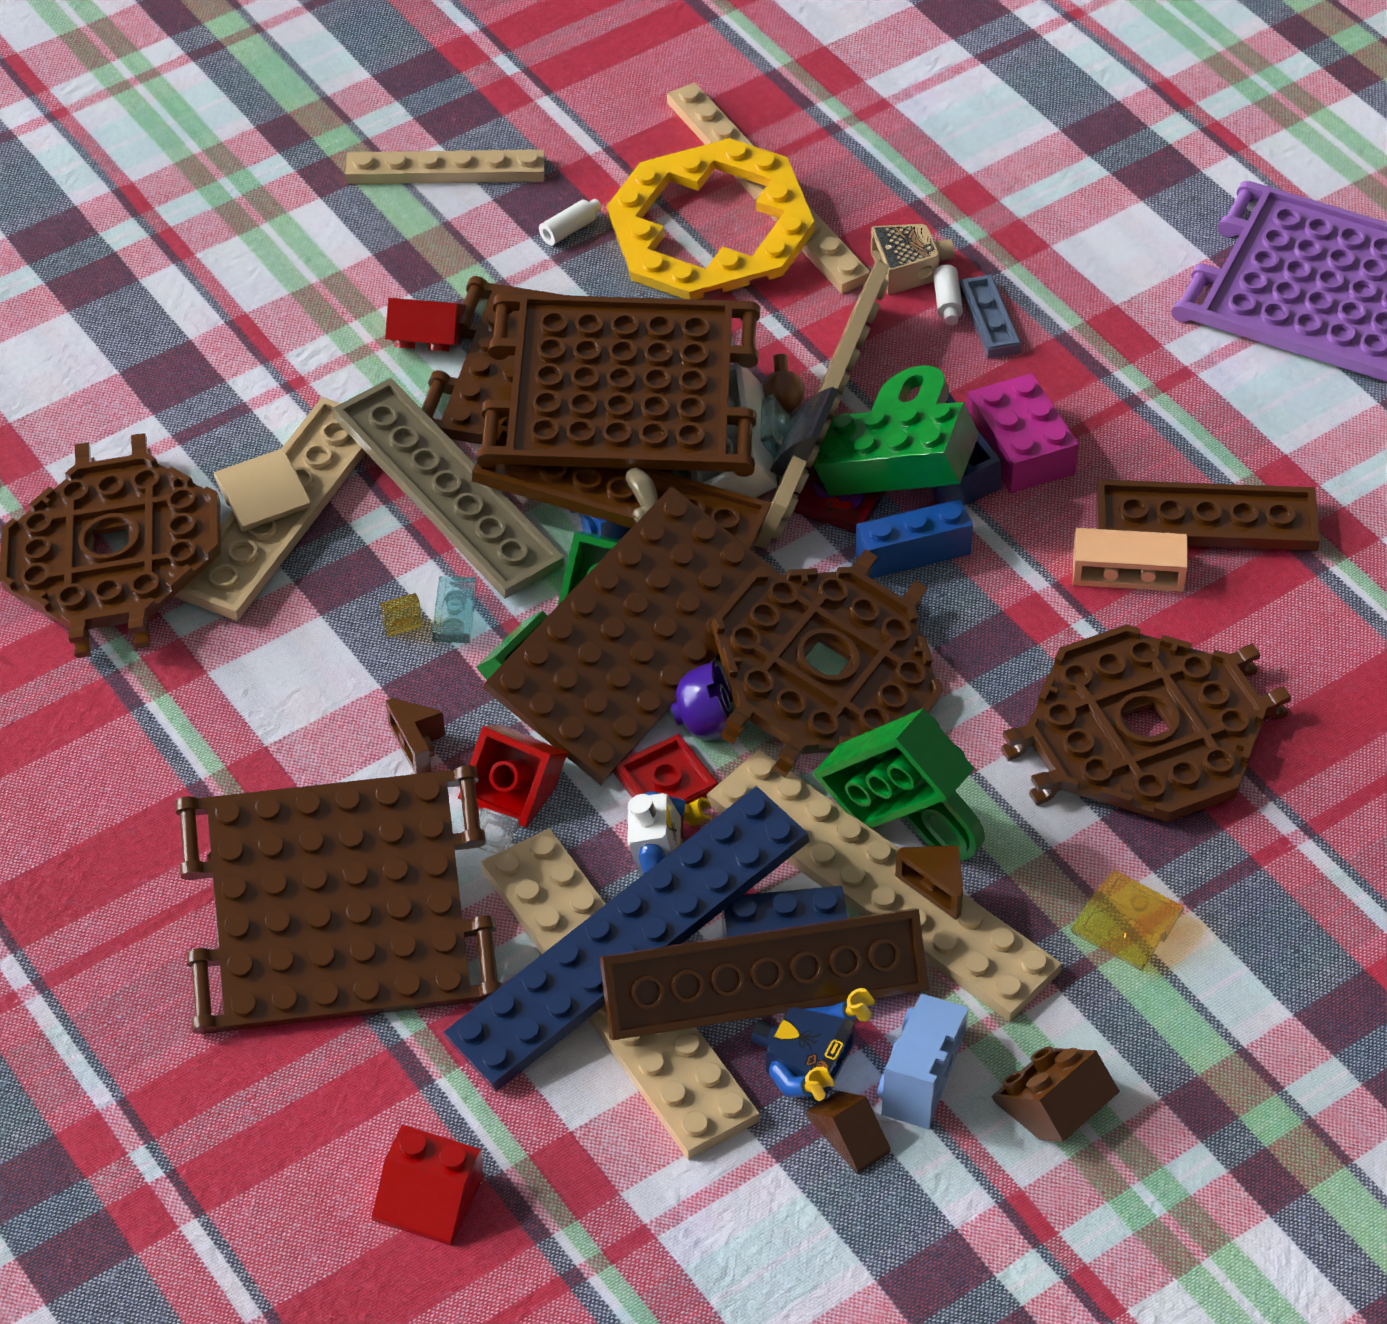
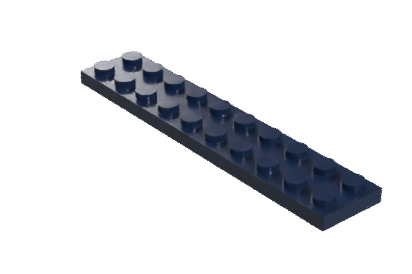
M755 786L445 1030L443 1033L447 1041L486 1083L497 1092L605 1005L599 956L682 944L809 843L808 833L760 788Z

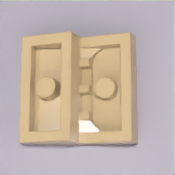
M282 449L214 472V477L227 506H231L242 532L310 508L311 502Z

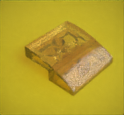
M1114 869L1089 900L1072 926L1071 931L1074 935L1143 971L1160 941L1165 942L1182 914L1184 906Z

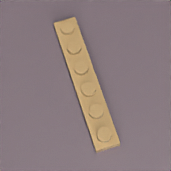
M531 149L347 152L345 177L346 184L544 182L545 154L544 150Z

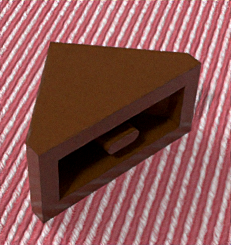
M959 846L901 847L896 853L895 876L957 920L961 916L963 901Z
M837 1091L806 1111V1117L856 1174L882 1159L891 1151L866 1096Z

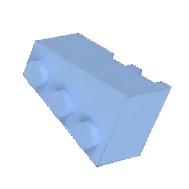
M921 994L915 1007L908 1008L903 1022V1032L899 1040H896L890 1059L878 1085L877 1097L882 1098L881 1115L930 1129L966 1032L969 1007Z

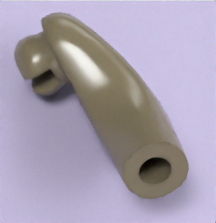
M632 468L626 473V481L641 508H636L633 511V515L636 517L634 520L637 523L659 499L651 477L639 468Z

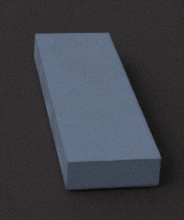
M992 274L959 280L962 299L987 359L1021 353V341Z

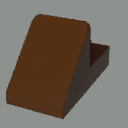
M396 698L386 700L388 725L415 774L431 772L430 757L435 756L431 741L445 735L443 713L437 709Z

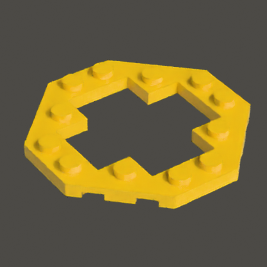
M731 138L640 162L606 206L611 225H613L616 239L625 258L631 280L682 299L697 300L704 298L705 292L722 288L723 292L750 285L749 280L768 276L769 280L783 276L815 232L814 219L788 157ZM716 169L766 186L755 201L756 211L777 217L779 220L753 256L722 246L707 268L704 269L654 251L665 237L664 226L642 218L669 182L699 191Z

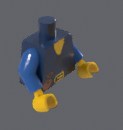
M859 988L851 992L847 1001L832 1006L807 1009L790 1008L779 1027L761 1019L757 1021L750 1041L767 1048L766 1072L784 1096L788 1098L807 1097L816 1103L826 1099L854 1046L855 1022L853 1020L857 1017L862 1022L868 1021L872 1012L867 1006L875 1004V1000L868 990Z

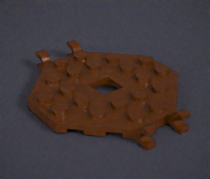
M145 433L131 435L132 455L96 461L94 457L91 458L89 442L75 444V465L65 473L66 479L55 489L48 487L28 504L30 510L20 519L15 520L12 518L2 526L0 583L3 590L69 628L68 639L70 644L74 643L75 645L74 654L76 658L91 656L89 629L128 623L129 633L134 634L135 649L150 647L148 619L221 555V502L217 491L208 486L202 488L193 483L192 478L173 467L167 469L158 464L156 458L152 456L151 448H147ZM129 530V543L119 551L109 554L94 553L95 535Z
M866 549L852 567H838L836 572L818 573L817 568L791 569L787 571V574L768 575L767 571H752L713 619L711 627L736 709L727 718L726 723L728 725L722 731L720 737L734 744L750 721L785 743L786 745L779 752L778 757L780 758L772 769L784 778L792 770L801 754L832 752L840 743L922 708L929 714L943 693L940 679L935 678L931 666L933 658L926 637L921 636L917 624L919 617L916 610L920 607L922 603L920 600L928 588L915 580L902 598L869 577L872 572L870 568L876 562L878 556ZM818 642L849 660L838 675L824 674L812 667L806 660V656Z
M1123 625L1059 648L1050 675L1047 676L1039 695L1034 713L1031 714L1027 725L1003 731V737L1007 744L1001 746V751L1007 761L1020 757L1030 746H1033L1048 768L1049 772H1041L1031 776V781L1035 788L1030 790L1029 795L1036 806L1049 801L1058 791L1063 790L1169 822L1237 797L1265 717L1269 716L1275 720L1286 717L1288 710L1283 704L1290 702L1291 696L1284 686L1276 688L1263 696L1257 694L1246 676L1256 674L1258 669L1253 661L1260 659V653L1253 643L1230 654L1217 650L1210 654L1192 649V643L1165 635L1161 639L1140 634V628ZM1154 707L1169 729L1151 737L1139 736L1133 733L1123 717Z

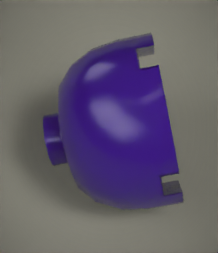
M711 662L689 671L680 680L676 690L677 702L671 704V709L677 725L685 724L689 733L698 739L714 741L723 739L720 736L728 725L726 721L731 712L730 702L733 699L720 667L715 666V662Z

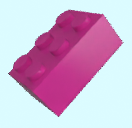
M1032 373L967 393L966 407L977 430L1001 460V480L1010 493L1075 474L1079 444Z

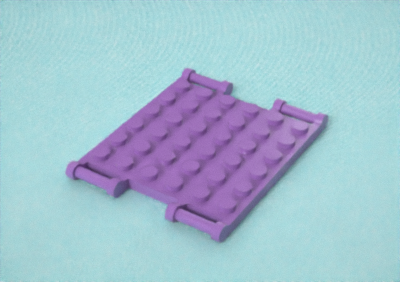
M1243 181L1237 189V198L1228 215L1222 217L1217 226L1219 233L1225 237L1239 236L1222 269L1202 263L1195 266L1191 274L1192 281L1185 294L1172 308L1171 315L1173 318L1183 323L1192 320L1387 382V222L1252 181ZM1257 200L1258 202L1248 221L1241 219L1249 202ZM1209 283L1213 284L1203 304H1195L1203 287Z

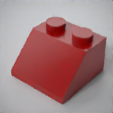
M388 298L385 340H395L394 347L415 349V342L429 343L428 350L449 352L450 345L460 344V320L465 304Z
M502 724L482 726L469 764L478 768L479 781L475 783L478 807L518 825L528 827L556 788L568 752ZM459 792L458 799L461 800V794Z
M402 1124L385 1158L371 1216L372 1221L451 1246L484 1177L481 1149Z

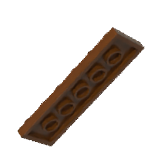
M1097 479V529L1187 534V546L1318 551L1320 535L1315 487Z

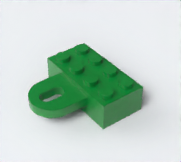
M922 365L903 370L890 378L882 386L871 412L845 413L833 416L813 464L829 496L957 485L961 483L979 433L964 402L946 403L950 390L940 369L934 366ZM921 386L918 395L906 402L909 393L914 388Z
M924 708L840 743L812 773L847 814L857 818L870 828L904 817L929 846H959L960 861L972 858L984 843L985 833L980 820L956 792L957 788L975 768L966 759L962 749L949 739L940 728L938 721L929 715Z

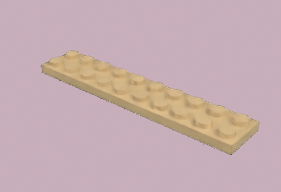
M878 260L876 261L853 308L817 393L834 387L839 389L838 393L842 395L850 378V373L845 370L849 369L852 371L860 354L859 349L855 348V346H863L870 331L869 326L865 325V323L872 324L880 307V304L876 303L875 299L882 300L890 283L884 279L889 265ZM836 396L827 416L832 419L840 402L838 396ZM828 420L825 421L817 440L820 444L830 426ZM815 444L807 462L798 457H792L773 495L770 510L763 522L762 532L755 546L767 549L772 538L780 539L787 520L782 519V517L790 519L798 502V495L794 494V491L799 494L801 493L809 476V470L804 467L806 466L811 469L819 452V445Z
M757 750L707 794L711 807L721 814L755 786L760 788L808 833L810 842L787 859L788 863L821 887L842 886L845 904L862 916L912 908L919 909L925 961L1008 1022H1011L1061 973L1062 963L965 894H963L961 916L955 920L895 876L896 853L900 848L857 818L847 814L839 805L792 772H789L786 778L772 770L776 761L761 750Z
M550 828L481 861L482 872L541 954L605 905V902ZM605 1005L588 1018L591 1025L688 1160L759 1123L760 1113L697 1027L611 1040Z

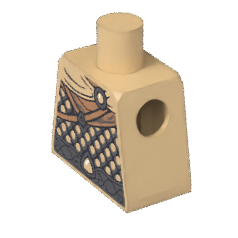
M924 224L872 227L870 252L875 263L878 260L889 265L884 278L890 282L886 290L887 295L934 282L933 272L939 267V261L954 259L952 240L933 241L928 227Z

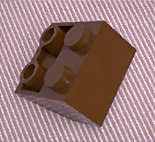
M1048 1046L1035 1052L1031 1056V1062L1021 1071L1007 1076L1002 1082L1003 1086L991 1097L999 1107L1038 1139L1064 1142L1120 1091L1097 1050L1064 1049Z

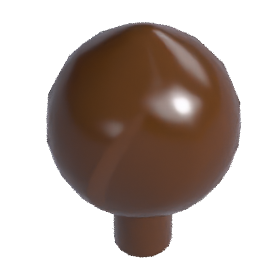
M787 354L773 355L774 372L767 376L764 383V398L772 410L782 415H787L802 402L804 385L797 374L793 371H788Z

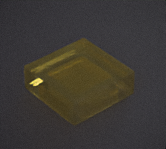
M416 593L380 603L383 629L387 637L422 627L420 601Z

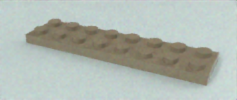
M392 378L333 407V418L504 599L564 566V556L499 489L472 482V470L475 464Z

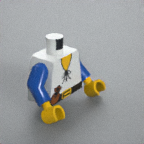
M651 791L636 795L628 802L627 840L640 877L683 844L682 815L690 826H697L711 819V816L705 815L702 812L703 809L711 806L708 799L701 797L689 804H685L684 799Z

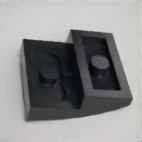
M834 387L827 388L815 394L799 408L789 424L770 472L783 477L793 456L807 462L839 389Z

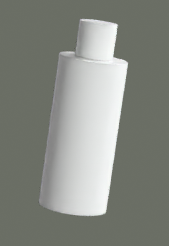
M582 199L539 225V232L543 240L552 246L595 220V214L601 211V204L597 199L589 202Z
M941 265L933 272L939 317L944 319L947 325L951 326L958 323V318L963 313L958 271L954 266Z

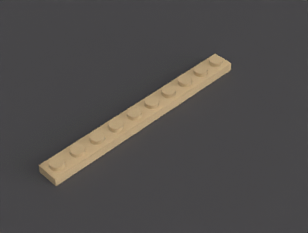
M695 82L667 93L668 105L705 145L728 138L752 145ZM734 176L755 200H757L766 187ZM808 205L814 219L815 232L802 248V252L841 294L864 285L871 272ZM771 216L775 222L779 220V218Z

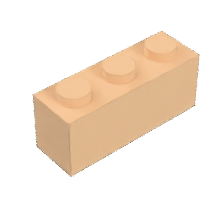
M1076 528L1073 547L1072 585L1184 591L1187 573V534Z

